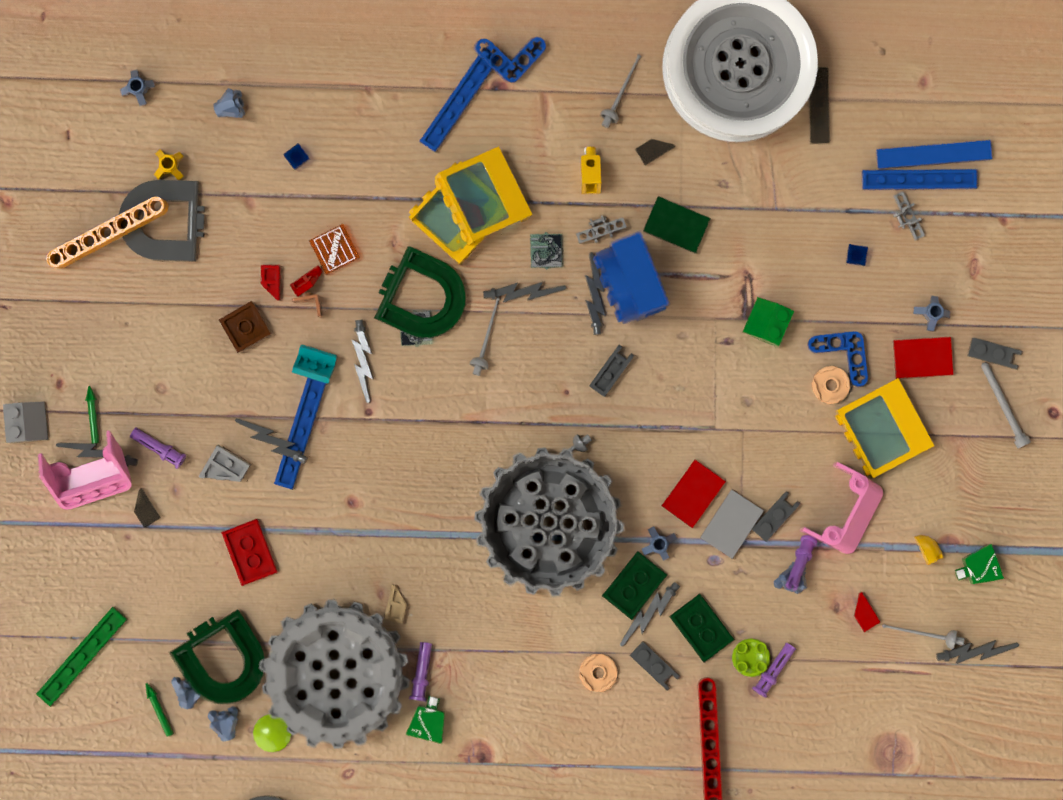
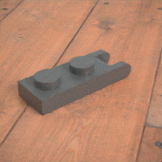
M973 337L967 356L1017 370L1018 366L1011 364L1014 354L1022 355V351Z
M620 344L589 385V387L603 397L606 396L635 356L631 353L628 359L620 355L618 353L622 348Z
M787 491L752 528L765 542L769 540L800 505L797 501L791 506L785 500L789 494Z
M643 641L630 654L667 691L670 688L665 682L670 676L673 675L676 679L680 678Z

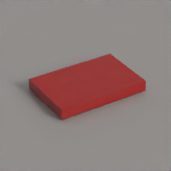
M951 337L893 340L895 379L953 375Z
M694 459L661 506L693 528L726 481Z
M258 519L221 532L241 586L278 573Z

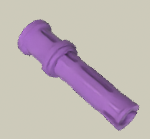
M137 427L134 428L130 435L131 439L160 455L161 460L170 462L175 465L176 469L180 468L186 458V454L177 452L172 449L173 446L171 445L166 446Z
M803 535L800 539V547L795 552L796 560L785 585L790 590H792V587L793 590H797L807 561L812 559L813 548L817 546V540L812 536Z
M420 642L416 674L412 680V695L409 696V699L426 701L425 692L426 686L429 685L427 673L432 648L431 643Z
M786 642L767 672L761 674V679L756 686L752 687V690L767 698L768 691L772 685L777 683V676L796 648ZM784 655H786V656L784 657V659L782 660V662L780 663V665L776 668V666L778 665V663L780 662V660L782 659V657H783Z

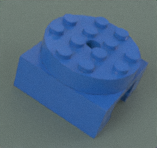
M641 232L612 242L610 247L595 253L596 256H594L593 260L596 268H600V281L603 288L608 289L607 299L610 306H615L616 310L614 313L618 323L626 324L634 320L640 321L666 310L669 303Z

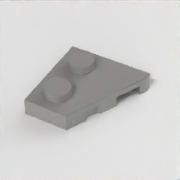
M218 444L198 477L240 482L251 464Z

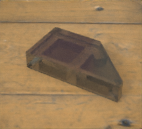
M650 139L637 147L635 151L643 164L647 165L675 148V146L671 143Z
M140 488L134 513L143 527L146 528L161 517L144 490Z

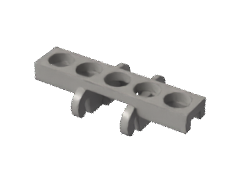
M903 191L894 195L893 197L900 210V213L897 211L895 212L896 215L893 216L897 217L900 223L898 227L905 228L907 224L914 240L925 236L919 224L922 218L916 219L911 209L915 204H909ZM899 195H901L904 199V201L901 203L897 198ZM908 212L912 214V219L910 220L905 217V214ZM916 223L917 226L912 228L911 225ZM919 230L921 235L917 237L914 231Z
M601 215L600 219L594 221L590 219L589 226L592 225V228L576 233L579 244L593 239L595 243H598L597 238L609 234L610 238H612L613 232L626 228L624 219L620 218L605 223L607 219L603 215ZM603 222L602 225L596 227L594 226L595 224ZM622 222L623 226L618 228L616 223ZM609 225H613L614 229L611 230ZM599 227H603L605 229V232L603 234L598 233L597 230ZM586 234L587 238L581 240L579 236Z

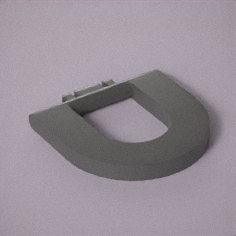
M152 180L144 182L131 190L120 207L119 215L152 197H159L166 201L188 202L187 241L155 240L147 237L140 227L122 237L129 248L138 255L150 260L196 262L197 237H204V232H198L197 230L204 229L205 215L198 214V211H205V206H198L199 181ZM141 210V211L138 213V219H139V220H140V216H141V213H142L143 210ZM127 219L121 222L122 229L127 227Z

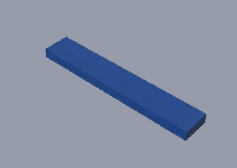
M483 48L481 50V52L486 51L489 54L486 56L487 59L492 54V52L488 51L486 48ZM479 55L419 141L433 152H436L492 71V68ZM496 55L492 59L494 65H496V63L500 59Z
M991 140L877 149V169L992 160Z
M977 169L862 170V190L977 189Z
M307 378L288 441L295 443V445L287 449L299 450L304 455L326 383ZM283 455L274 484L293 490L301 462H295L293 458Z

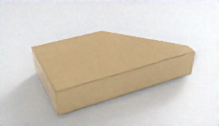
M392 584L384 619L403 624L407 604L397 587Z

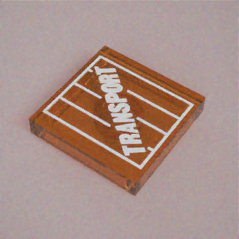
M344 224L309 240L326 275L360 259Z

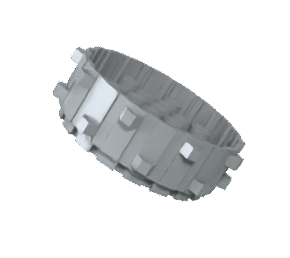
M538 448L535 456L527 458L520 452L513 456V465L508 469L498 467L493 472L496 479L492 487H482L480 492L481 497L485 500V504L482 510L475 512L474 520L482 524L483 532L476 537L478 546L488 548L490 556L486 562L489 567H500L505 572L503 580L505 583L512 585L517 581L525 584L526 593L533 595L539 588L548 589L552 597L560 596L563 587L571 585L578 591L584 588V580L590 574L600 577L605 572L602 562L606 556L616 555L618 549L614 545L613 540L615 534L623 532L624 523L616 520L615 511L621 506L619 498L611 497L608 491L612 480L608 475L598 476L593 471L594 462L589 459L582 462L574 460L572 450L564 448L559 455H550L546 448ZM546 463H548V466H547V467H545V468H543V469H540V468L543 467ZM531 481L536 482L538 485V489L535 492L527 490V484ZM572 484L576 487L574 495L566 493L565 488L567 485ZM536 500H545L546 507L543 510H538L535 507ZM561 500L565 503L563 511L555 509L554 504L556 501ZM513 513L516 516L515 523L507 524L505 522L506 514ZM533 515L535 523L532 526H527L524 523L525 516ZM547 516H551L555 522L549 528L543 524V520ZM565 518H571L574 521L571 529L564 528L563 520ZM585 519L592 521L593 527L591 530L583 529L582 522ZM540 532L543 534L544 539L541 543L533 541L532 536L534 533ZM554 534H560L563 537L560 545L553 544L552 536ZM529 548L532 550L533 555L530 559L522 557L521 552L523 549ZM563 551H568L571 554L569 562L561 561L560 554Z
M336 599L327 600L322 609L316 608L311 603L304 606V613L301 617L293 619L287 616L281 621L284 631L279 636L272 635L268 642L272 647L269 658L260 661L259 669L267 673V682L262 685L263 693L268 694L273 703L268 711L272 718L281 717L287 723V731L292 735L300 733L306 736L307 745L314 748L321 741L332 743L334 749L343 748L345 741L349 740L354 741L358 746L366 743L367 733L375 729L384 731L388 727L386 716L389 713H399L402 708L401 703L398 701L399 693L401 690L409 688L410 679L402 675V667L408 663L407 655L400 653L396 645L400 639L399 633L397 631H387L382 626L383 617L378 613L372 616L363 613V604L354 602L349 608L339 606ZM331 630H336L339 634V638L336 641L330 640L328 636ZM365 648H370L373 651L372 658L366 659L362 653ZM332 649H336L340 654L337 660H332L329 657V652ZM298 651L305 652L306 659L304 661L296 659ZM349 658L355 659L357 663L356 668L349 669L346 661ZM315 660L322 661L323 668L321 670L313 668ZM332 669L340 671L339 679H332L330 677ZM349 678L357 680L356 688L348 687L347 680ZM316 679H320L324 683V687L321 690L314 688L313 683ZM366 687L374 689L373 697L365 696L364 689ZM333 688L341 691L340 698H332L330 693ZM301 689L307 692L305 700H300L297 697V692ZM333 708L341 710L342 715L340 718L332 716L331 710Z

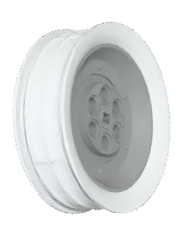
M698 0L683 14L667 40L662 64L665 89L678 114L697 131L709 137L728 142L756 140L781 128L806 103L816 80L818 67L817 48L807 22L787 0ZM732 42H739L741 44V49H734L732 46ZM751 48L758 50V57H753L750 54ZM718 53L725 54V62H721L718 60ZM738 60H740V63L744 64L741 67V69L739 68V66H736ZM754 67L761 69V76H756L753 73ZM721 72L728 73V81H724L721 79ZM739 79H744L747 82L746 88L739 86Z

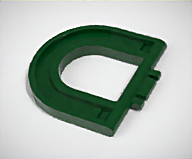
M408 246L398 268L391 265L389 269L395 272V274L393 275L388 272L383 281L382 287L387 290L380 289L378 292L384 297L374 319L413 337L435 338L450 331L460 320L466 302L465 288L461 278L451 266ZM407 269L430 278L441 285L445 292V304L438 314L427 318L419 317L391 304Z
M235 610L218 622L215 621L214 617L208 619L211 626H209L207 621L203 622L193 629L196 634L195 636L192 631L187 632L189 640L169 652L191 689L199 697L211 703L232 704L241 701L257 688L263 677L264 671L259 669L260 661L265 659L262 647L239 610ZM223 629L226 630L243 659V669L240 676L229 683H221L212 679L192 650Z

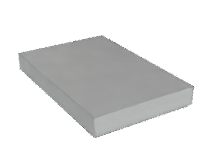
M731 490L700 538L733 559L764 510Z

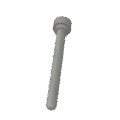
M983 363L981 368L1016 436L1014 437V443L1017 449L1031 443L1029 436L1022 433L989 364Z

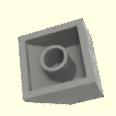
M45 402L3 404L6 443L48 440Z

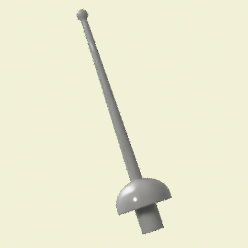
M637 55V59L612 108L601 112L600 116L604 118L603 127L609 128L611 122H618L619 117L615 109L641 55Z
M499 297L496 298V304L480 356L470 361V365L474 367L473 375L480 376L482 369L488 370L489 367L488 362L483 357L498 301L500 300Z
M577 434L574 436L573 446L569 450L577 449L580 452H586L588 450L586 444L591 442L592 439L588 434L583 438ZM546 463V464H545L543 467H541L540 469H543V468L547 467V466H548V463Z
M886 624L882 625L883 628H891L945 640L947 647L950 649H954L955 644H964L965 638L957 637V630H952L946 636L888 626Z

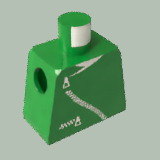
M987 544L962 558L964 567L955 570L958 581L969 578L971 584L1004 579L992 544Z
M429 696L426 707L418 705L406 735L442 744L445 712L437 710L439 698Z

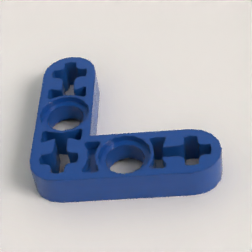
M540 37L530 39L514 58L510 60L488 39H480L474 46L475 52L507 82H516L546 48L545 41ZM533 42H540L539 47L541 49H535L532 52L535 55L534 57L526 51V49L530 51L534 47ZM480 43H487V50L490 52H492V50L495 51L489 56L488 59L486 58V56L489 54L486 51H480ZM522 54L527 55L529 58V62L526 65H521L519 62V57ZM495 55H499L502 58L500 66H495L492 62ZM515 62V64L522 70L520 71L519 69H517L514 72L515 77L508 78L507 76L509 73L507 72V70H513L516 67L515 65H513V63Z
M859 332L817 335L809 339L807 346L812 353L846 350L851 384L855 387H861L867 383L868 373L864 340ZM852 335L859 338L856 347H861V351L850 352V349H854L853 342H849ZM832 337L840 339L841 344L839 347L834 348L830 345ZM824 338H827L826 344L828 349H825V345L819 346L818 350L811 346V343H814V339H817L820 343L825 342ZM854 354H859L862 357V361L858 365L853 364L851 361V357ZM863 366V370H859L860 376H864V379L859 384L857 380H854V377L857 376V370L852 371V367L859 368Z

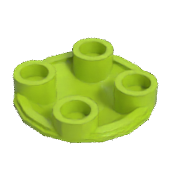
M750 638L736 645L733 650L732 661L739 673L744 676L754 677L766 671L770 662V654L765 643Z
M268 714L261 717L255 724L253 730L254 740L258 747L264 751L277 752L285 748L289 743L291 733L287 731V723L281 717L272 718Z

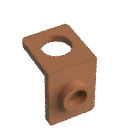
M311 292L301 294L298 298H292L293 303L315 299L318 317H322L319 296L317 294L311 295Z

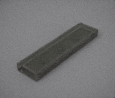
M817 67L816 80L809 96L810 144L830 143L828 67Z

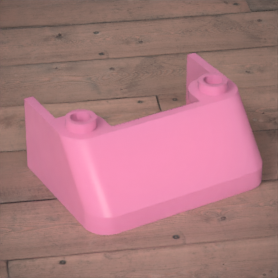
M110 430L106 431L107 446L102 451L104 457L102 459L69 469L65 463L61 462L49 465L42 453L38 454L39 477L62 509H73L131 488V477L122 449Z
M835 462L833 467L851 475L849 487L853 492L860 495L843 529L837 526H829L824 530L822 536L805 527H802L800 531L844 554H850L856 550L883 496V490L881 486L866 476L839 462Z

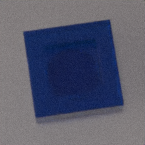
M299 143L283 154L294 170H297L310 160Z
M849 244L846 264L865 266L868 247Z

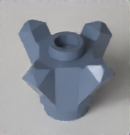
M138 69L131 71V78L128 84L120 89L121 95L133 94L136 96L139 105L142 106L146 104L145 94L147 90L155 87L153 80L141 79Z
M228 88L221 99L214 103L216 115L218 117L242 118L245 115V111L242 108L244 106L241 98L242 92Z
M931 296L930 304L926 307H914L913 314L923 315L927 319L928 331H934L936 323L940 318H950V311L942 307L938 296Z
M654 526L649 528L648 531L652 539L649 546L642 548L644 555L656 552L661 555L663 561L670 558L667 548L669 543L677 540L675 533L664 537L658 535Z
M792 562L788 569L774 580V586L778 589L784 586V589L799 594L807 588L805 578L806 567L797 590H793V587L790 590L785 585L794 565V562Z
M173 677L171 684L178 697L179 706L184 709H192L200 697L191 689L186 680L181 681L180 677Z
M236 707L228 708V712L220 711L217 713L216 711H210L207 717L211 721L209 727L218 734L221 741H229L236 736L235 728L238 720V709Z

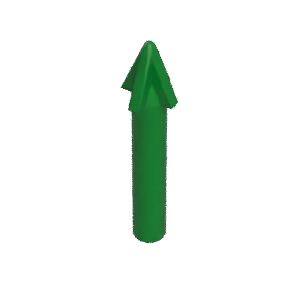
M88 386L85 401H87L91 441L92 443H99L95 407L96 397L91 387Z
M145 683L147 699L149 698L165 735L168 737L174 733L158 701L157 693L148 683Z

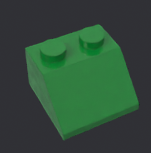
M757 297L743 333L772 346L779 347L794 310Z

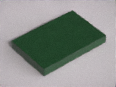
M658 196L643 232L696 254L710 218Z
M637 551L602 594V597L632 620L667 577V574Z
M700 593L669 616L703 663L734 641V638Z

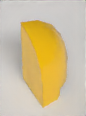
M925 535L914 536L927 565L944 557L934 539Z

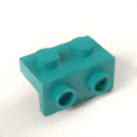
M301 344L292 373L328 384L335 368L337 355Z

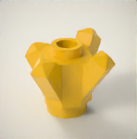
M159 149L155 153L159 158V168L154 173V176L158 180L164 174H173L177 180L184 177L178 170L179 161L184 158L180 151L174 155H167Z

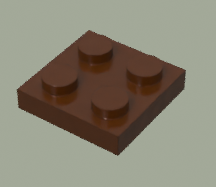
M252 301L219 319L237 353L271 335Z

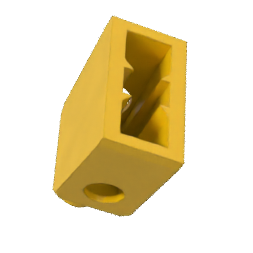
M585 147L584 155L581 156V194H600V155H596L595 147Z

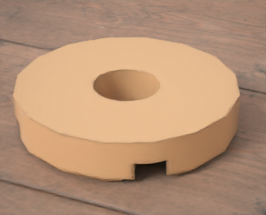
M835 366L824 367L814 375L812 391L821 402L837 404L848 395L850 379L846 372ZM828 380L836 382L835 390L830 391L826 388Z
M592 654L581 663L579 669L580 679L587 689L594 692H604L615 683L617 667L608 656ZM597 667L602 668L604 671V675L601 678L593 676V670Z

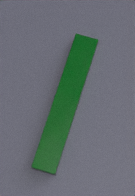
M112 607L36 695L51 707L127 621V618Z

